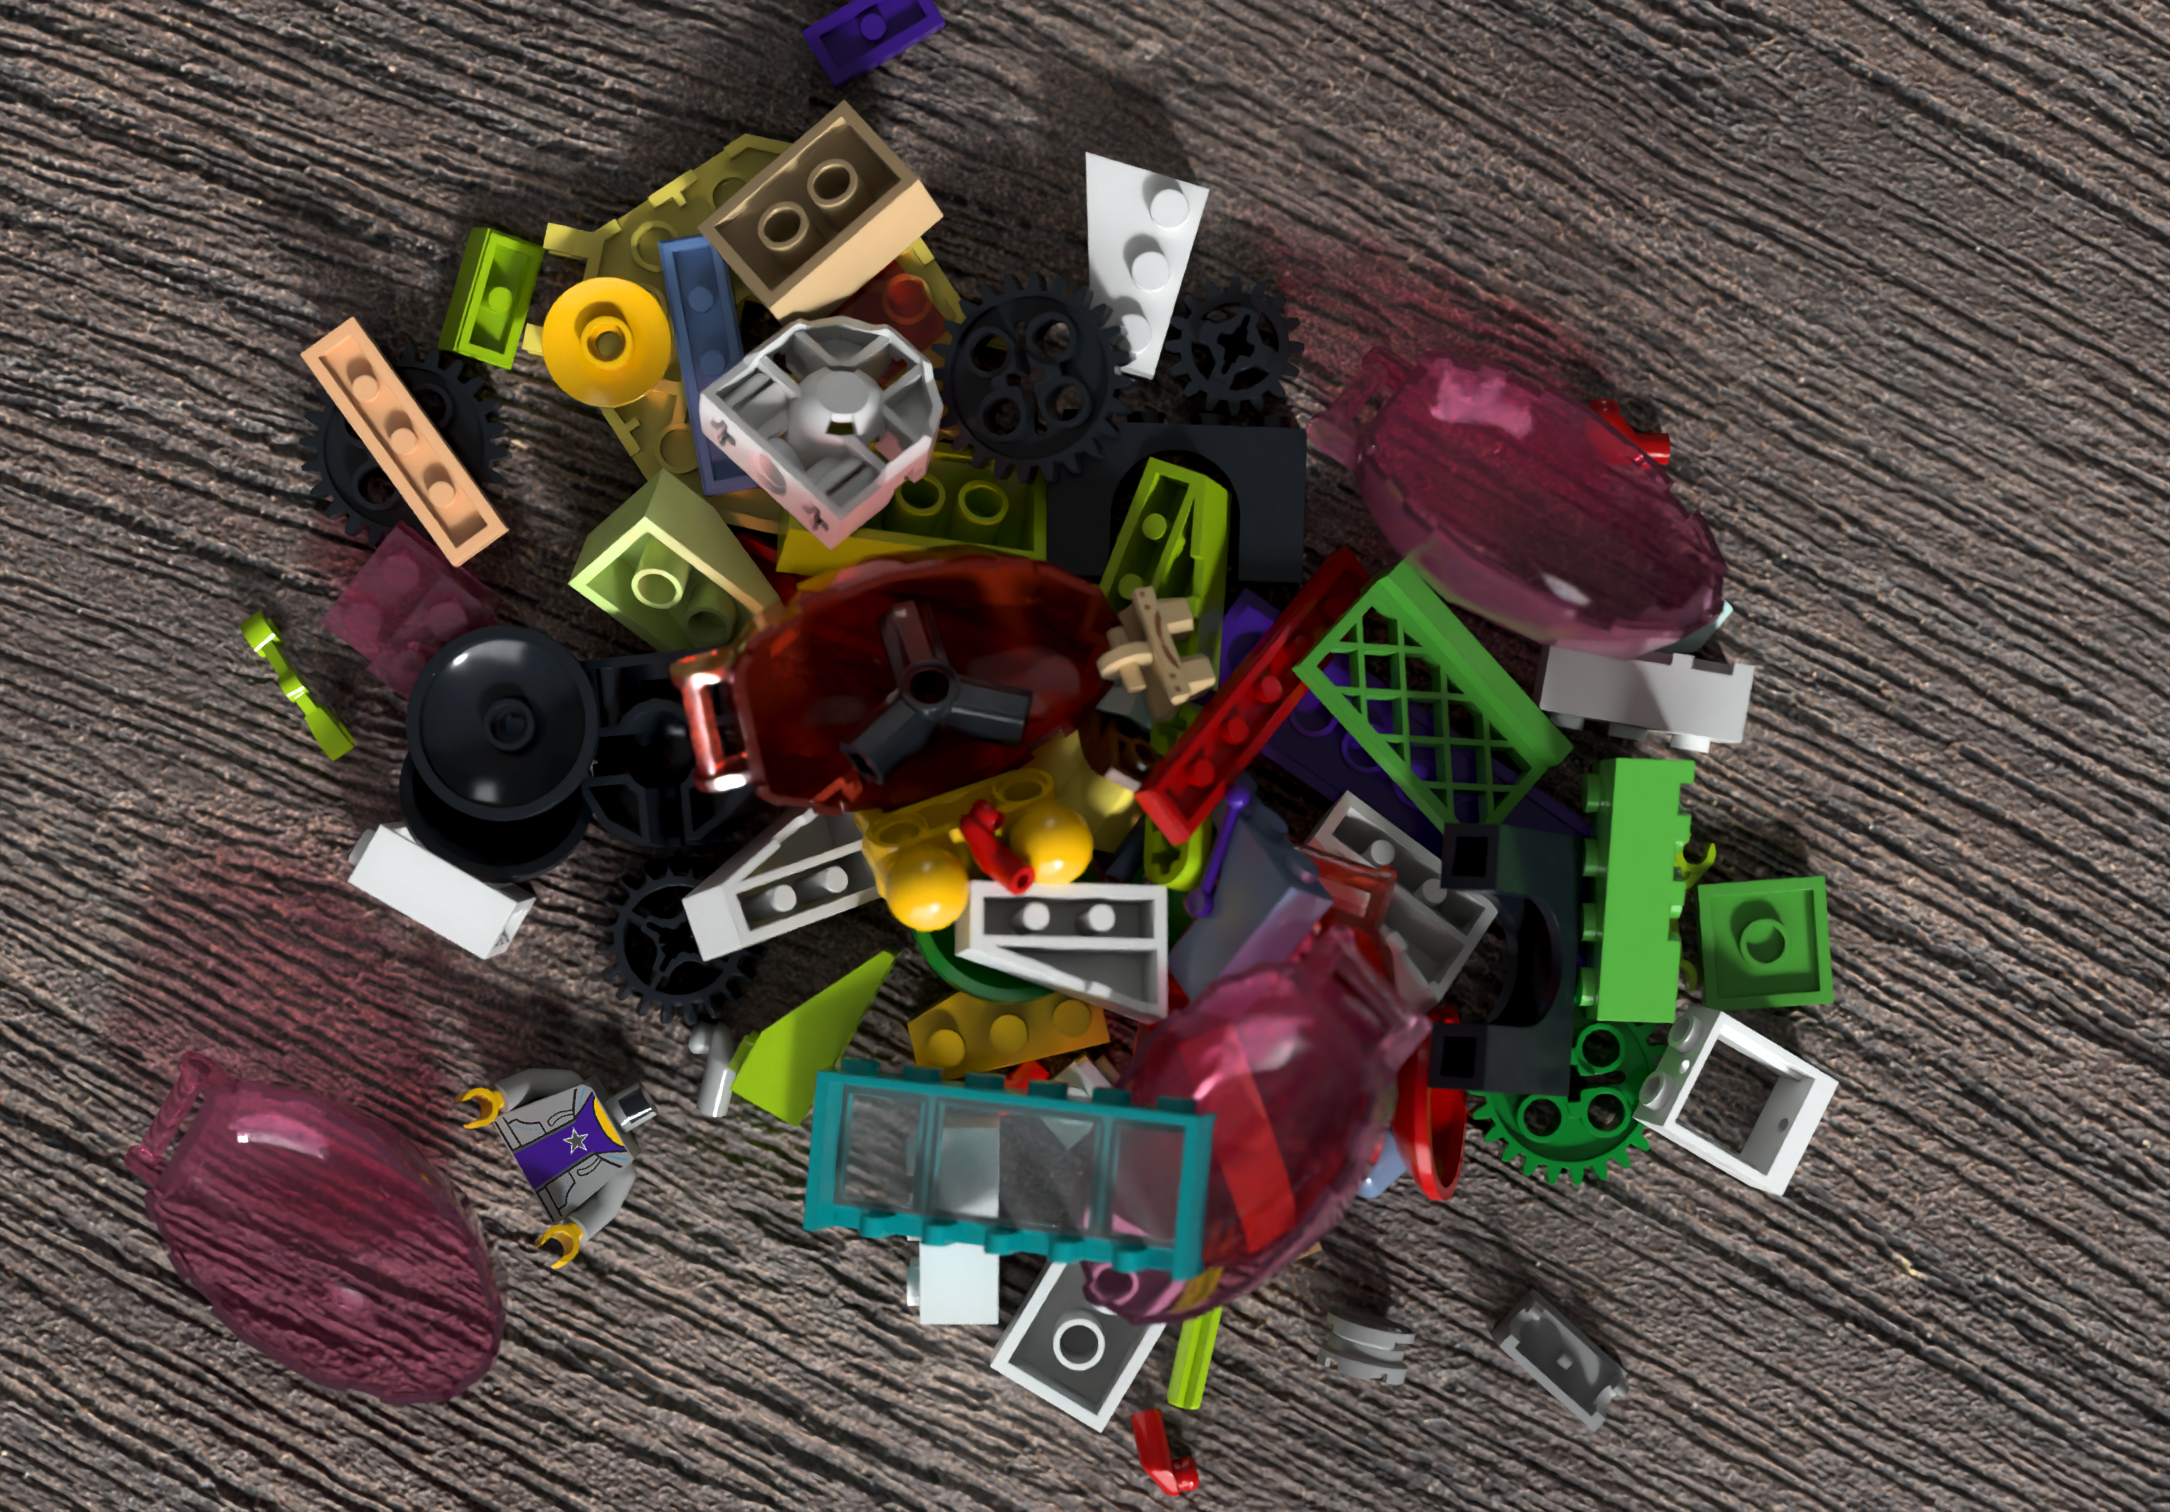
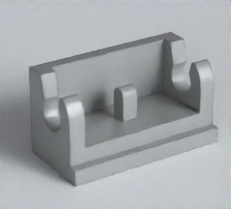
M1534 1288L1527 1292L1490 1334L1505 1353L1594 1432L1606 1420L1604 1408L1609 1401L1616 1395L1624 1397L1629 1390V1384L1624 1379L1628 1373Z

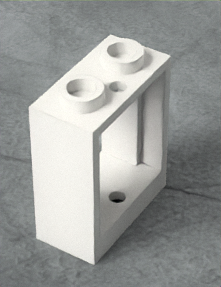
M404 821L380 824L376 832L368 828L358 840L349 858V862L355 865L356 868L348 882L484 960L506 952L537 898L534 894L514 883L482 882L421 847L413 840Z
M1689 1004L1685 1014L1675 1021L1669 1032V1045L1656 1071L1652 1072L1644 1081L1639 1093L1640 1102L1632 1118L1743 1183L1782 1196L1839 1082L1724 1012ZM1717 1039L1779 1075L1740 1156L1677 1120Z

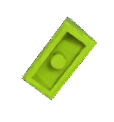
M472 228L438 342V349L511 370L546 249L490 228Z

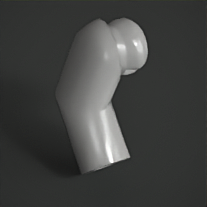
M700 1019L693 1025L688 1044L690 1051L693 1053L708 1055L696 1108L704 1115L722 1117L727 1114L732 1090L729 1088L737 1075L727 1068L735 1054L732 1031L719 1020L717 1024H713L707 1020Z

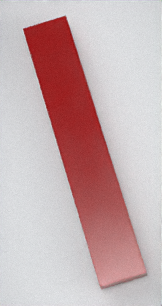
M1348 546L1335 550L1328 556L1134 792L1133 796L1172 845L1183 843L1190 839L1225 795L1228 788L1233 785L1308 691L1309 688L1291 669L1361 594L1359 590L1371 578ZM1371 606L1367 610V612L1362 616V621H1364V619L1372 611V609L1374 608L1373 606ZM1348 632L1340 640L1341 642L1348 641ZM1328 653L1319 662L1317 667L1323 672L1337 653Z

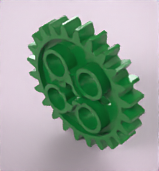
M1576 990L1570 1070L1583 1076L1622 1071L1624 1078L1621 1082L1576 1083L1571 1085V1095L1569 1097L1466 1092L1482 1096L1483 1100L1468 1111L1469 1116L1473 1119L1489 1118L1491 1121L1480 1134L1482 1140L1489 1143L1502 1137L1505 1139L1497 1155L1502 1161L1507 1162L1517 1154L1522 1153L1519 1171L1523 1175L1530 1176L1539 1163L1543 1164L1544 1180L1547 1183L1555 1184L1561 1169L1565 1168L1570 1181L1578 1186L1581 1185L1583 1180L1584 1167L1590 1166L1593 1173L1603 1181L1607 1179L1606 1160L1612 1158L1627 1169L1631 1164L1625 1148L1633 1144L1645 1151L1650 1149L1647 1140L1640 1133L1646 1125L1632 1118L1640 1102L1639 1093L1644 1081L1658 1067L1655 1066L1654 1060L1665 1053L1667 1045L1646 1042L1645 1039L1657 1026L1655 1022H1637L1634 1024L1627 1021H1597L1585 1018L1586 1006H1578ZM1595 1030H1606L1612 1042L1608 1057L1598 1063H1588L1582 1051L1586 1036ZM1600 1094H1611L1617 1105L1614 1118L1606 1125L1593 1126L1589 1122L1587 1115L1591 1100ZM1540 1098L1548 1099L1552 1103L1554 1110L1550 1125L1544 1130L1537 1132L1529 1131L1523 1120L1525 1109L1534 1100Z

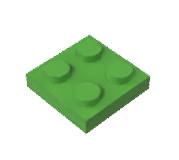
M1824 875L1699 883L1693 885L1702 1007L1719 1011L1834 1003Z

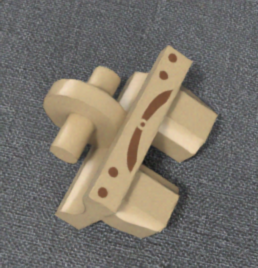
M1152 586L1134 589L1131 593L1133 602L1115 617L1118 627L1106 633L1112 650L1098 659L1097 667L1101 677L1104 679L1122 678L1128 694H1136L1142 691L1154 723L1172 720L1184 703L1206 695L1214 685L1216 677L1208 657L1203 653L1178 657L1173 642L1187 639L1194 630L1193 616L1186 598L1157 599Z

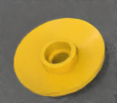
M597 277L572 286L555 301L543 325L541 344L546 367L562 390L582 403L608 408L633 403L648 394L659 383L670 361L672 334L664 310L645 289L624 279ZM614 333L619 335L621 339V349L614 356H603L599 351V341L604 335Z

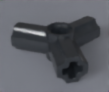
M912 599L892 604L887 611L876 616V627L896 690L840 740V750L847 757L855 771L869 783L872 781L881 786L930 740H937L949 734L1020 750L1029 723L1033 702L1032 690L957 674L953 666L949 664L930 603H919ZM927 693L937 694L944 698L941 702L933 705L923 704L916 700L919 696Z

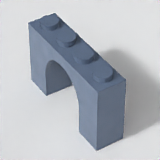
M1245 771L1241 773L1233 784H1244L1251 792V802L1247 807L1240 810L1226 849L1219 882L1213 895L1214 908L1208 917H1198L1167 955L1168 968L1194 1006L1236 1017L1242 1013L1334 902L1318 880L1321 875L1318 866L1305 854L1296 850L1286 836L1289 831L1287 824L1275 812L1263 805L1255 794L1258 788L1256 782ZM1226 793L1213 808L1212 821L1218 832L1228 807L1225 798ZM1146 811L1114 853L1093 849L1092 855L1105 874L1132 881L1135 874L1144 864Z

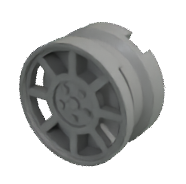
M1343 1309L1328 1310L1326 1321L1333 1325L1334 1328L1330 1330L1328 1342L1320 1344L1317 1356L1319 1364L1324 1367H1330L1331 1360L1338 1362L1337 1372L1368 1381H1370V1378L1380 1379L1383 1377L1382 1382L1385 1384L1400 1385L1404 1383L1408 1366L1402 1362L1405 1349L1398 1344H1412L1416 1334L1413 1329L1385 1318Z

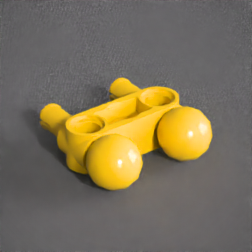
M992 750L979 755L972 766V772L976 776L973 777L974 784L910 806L894 810L882 792L870 791L860 795L852 806V813L855 816L853 819L864 834L862 852L866 861L873 869L878 894L887 900L892 914L904 924L919 931L942 929L959 917L969 901L970 881L989 876L980 869L959 832V820L962 812L967 815L973 803L978 799H985L1005 815L1004 825L993 836L1036 870L1034 882L1047 885L1067 884L1079 877L1092 859L1094 840L1085 818L1075 810L1059 803L1055 784L1050 774L1034 768L1016 770L1001 751Z

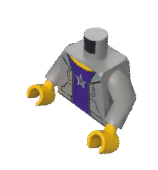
M528 1068L492 1083L488 1089L475 1088L461 1092L456 1096L454 1104L474 1098L481 1107L479 1118L476 1121L464 1124L463 1127L474 1129L487 1126L490 1123L494 1124L553 1224L552 1227L538 1236L535 1241V1249L540 1247L549 1238L557 1239L564 1247V1254L551 1268L558 1269L564 1266L577 1255L580 1243H586L617 1216L636 1179L632 1161L641 1153L630 1130L658 1115V1110L652 1097L640 1081L610 1098L596 1076L583 1080L572 1069ZM563 1220V1224L555 1225Z

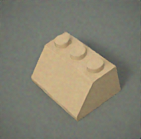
M843 100L697 228L782 327H785L790 322L799 318L807 321L827 318L943 217V214L919 178L856 111Z

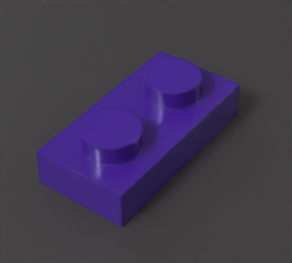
M854 0L802 31V34L835 91L942 29L945 27V21L932 0Z

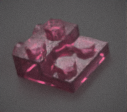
M400 520L320 623L372 661L367 670L409 701L419 674L437 651L450 641L469 631L489 626H501L492 617L504 599L461 566L454 567L442 551Z

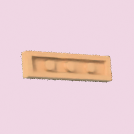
M352 316L300 354L454 567H459L510 530L357 318Z

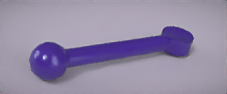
M1233 784L1226 791L1225 798L1228 807L1199 888L1193 890L1186 899V910L1190 915L1205 918L1211 914L1214 908V898L1211 894L1240 810L1247 807L1251 802L1250 789L1244 784Z

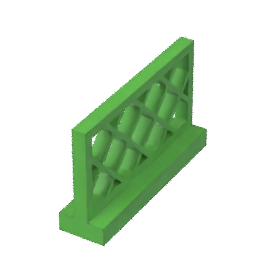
M1402 559L1374 574L1359 590L1361 594L1291 670L1442 834L1444 823H1460L1454 816L1453 793L1478 795V823L1501 824L1546 770L1560 764L1574 746L1412 567ZM1371 606L1388 623L1389 645L1364 643L1362 616ZM1348 632V642H1341L1340 640ZM1328 653L1349 654L1351 687L1334 686L1317 667L1319 662ZM1364 655L1390 656L1391 689L1366 688ZM1405 657L1420 658L1431 670L1432 692L1407 690ZM1367 700L1392 701L1394 734H1378L1368 723ZM1408 702L1432 703L1434 737L1409 735ZM1448 704L1463 705L1473 716L1474 739L1450 738ZM1410 747L1435 748L1437 782L1422 781L1411 770ZM1451 749L1475 750L1477 784L1452 782ZM1491 751L1506 752L1523 771L1511 785L1493 784ZM1493 795L1501 796L1494 804Z

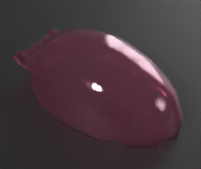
M1376 346L1371 348L1362 358V369L1326 411L1316 412L1306 423L1305 430L1309 440L1323 452L1353 471L1362 500L1391 550L1447 602L1544 645L1628 661L1686 638L1717 620L1724 610L1725 601L1721 599L1724 582L1723 575L1728 570L1725 560L1706 518L1699 510L1690 515L1672 494L1670 489L1675 482L1659 463L1589 406L1550 385L1542 392L1518 378L1508 376L1513 367L1487 359L1479 367L1454 359L1450 351H1426L1419 364L1415 367L1393 351L1385 347ZM1381 387L1392 396L1371 421L1366 422L1359 432L1350 426L1349 423Z
M1339 925L1326 932L1300 964L1290 961H1265L1237 974H1227L1206 984L1205 987L1207 989L1203 990L1184 1009H1175L1143 1040L1113 1088L1133 1091L1132 1102L1156 1105L1157 1095H1179L1197 1098V1110L1218 1112L1213 1128L1202 1250L1205 1273L1187 1281L1171 1280L1172 1272L1147 1268L1136 1273L1119 1272L1111 1269V1263L1081 1260L1079 1262L1086 1278V1282L1081 1289L1086 1301L1095 1307L1109 1309L1129 1322V1326L1191 1322L1269 1284L1339 1224L1379 1161L1397 1103V1069L1424 1039L1431 1028V1021L1421 1011L1413 1012L1354 946L1355 936L1346 926ZM1336 967L1390 1027L1391 1031L1388 1035L1375 1013L1330 975ZM1098 1123L1093 1124L1089 1138L1095 1140L1085 1170L1084 1172H1076L1072 1182L1069 1226L1089 1228ZM1122 1126L1113 1220L1114 1232L1175 1240L1184 1134Z
M186 1052L178 1063V1069L181 1073L139 1145L129 1148L123 1160L129 1170L154 1187L148 1190L143 1198L149 1222L157 1223L158 1230L171 1249L167 1257L181 1280L190 1279L193 1286L213 1304L210 1311L244 1343L315 1384L341 1392L353 1389L381 1397L379 1402L387 1405L449 1401L453 1397L459 1396L496 1367L504 1338L508 1274L468 1195L396 1127L335 1094L325 1090L278 1081H240L208 1057L197 1052ZM201 1089L205 1091L203 1097L206 1098L170 1161L166 1160L162 1156Z

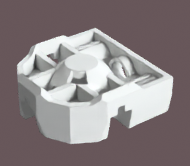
M846 316L812 321L799 318L790 322L746 355L740 363L701 391L699 405L702 433L829 550H832L887 506L895 489L904 482L905 475L915 483L926 474L936 444L943 404L934 380L932 364L927 357L888 324L873 325ZM777 352L782 355L785 353L786 366L801 380L799 384L793 381L773 362V356ZM892 358L897 362L903 358L908 363L906 369L908 372L883 391L876 381L887 374ZM831 421L838 423L851 422L854 434L840 436L827 433ZM783 433H784L785 441L782 440V439H780V438H778V437H780ZM874 439L876 440L875 448L890 461L888 465L870 450V442Z

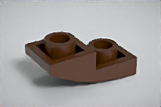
M1091 706L1077 723L1081 750L1090 768L1098 775L1132 793L1139 788L1163 758L1146 742V735L1140 732L1132 722L1123 717H1112Z

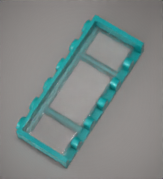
M842 1057L841 1067L817 1071L803 1230L818 1231L837 1226L859 1229V1236L869 1238H884L895 1234L921 1238V1244L927 1246L943 1247L955 1243L984 1246V1253L994 1255H1010L1019 1251L1047 1255V1261L1053 1263L1073 1264L1081 1260L1111 1263V1269L1119 1272L1136 1273L1147 1268L1172 1272L1171 1280L1187 1281L1205 1273L1202 1250L1213 1128L1218 1112L1197 1110V1098L1179 1095H1157L1156 1105L1132 1102L1133 1091L1111 1087H1092V1096L1085 1097L1069 1095V1083L1041 1079L1028 1080V1090L1004 1087L1005 1075L985 1072H965V1082L942 1079L943 1068L905 1064L903 1065L902 1074L880 1072V1060L858 1057Z

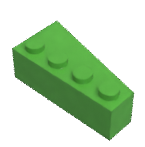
M1612 758L1592 762V774L1585 773L1583 776L1581 805L1583 812H1591L1590 838L1583 839L1581 876L1589 877V903L1581 902L1579 910L1578 937L1580 941H1587V967L1578 968L1576 1000L1578 1006H1586L1585 1018L1597 1021L1675 1023L1681 938L1678 932L1669 931L1670 918L1678 919L1680 917L1685 900L1686 881L1683 878L1681 868L1674 866L1675 853H1681L1684 842H1689L1691 815L1685 813L1684 805L1679 801L1680 783L1694 784L1695 760Z

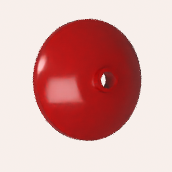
M1436 1005L1420 1018L1401 1047L1392 1082H1384L1382 1085L1380 1109L1382 1119L1392 1122L1397 1152L1417 1187L1430 1200L1447 1201L1455 1192L1463 1162L1467 1127V1092L1463 1090L1428 1088L1432 1021L1460 1023L1459 1017L1452 1006Z

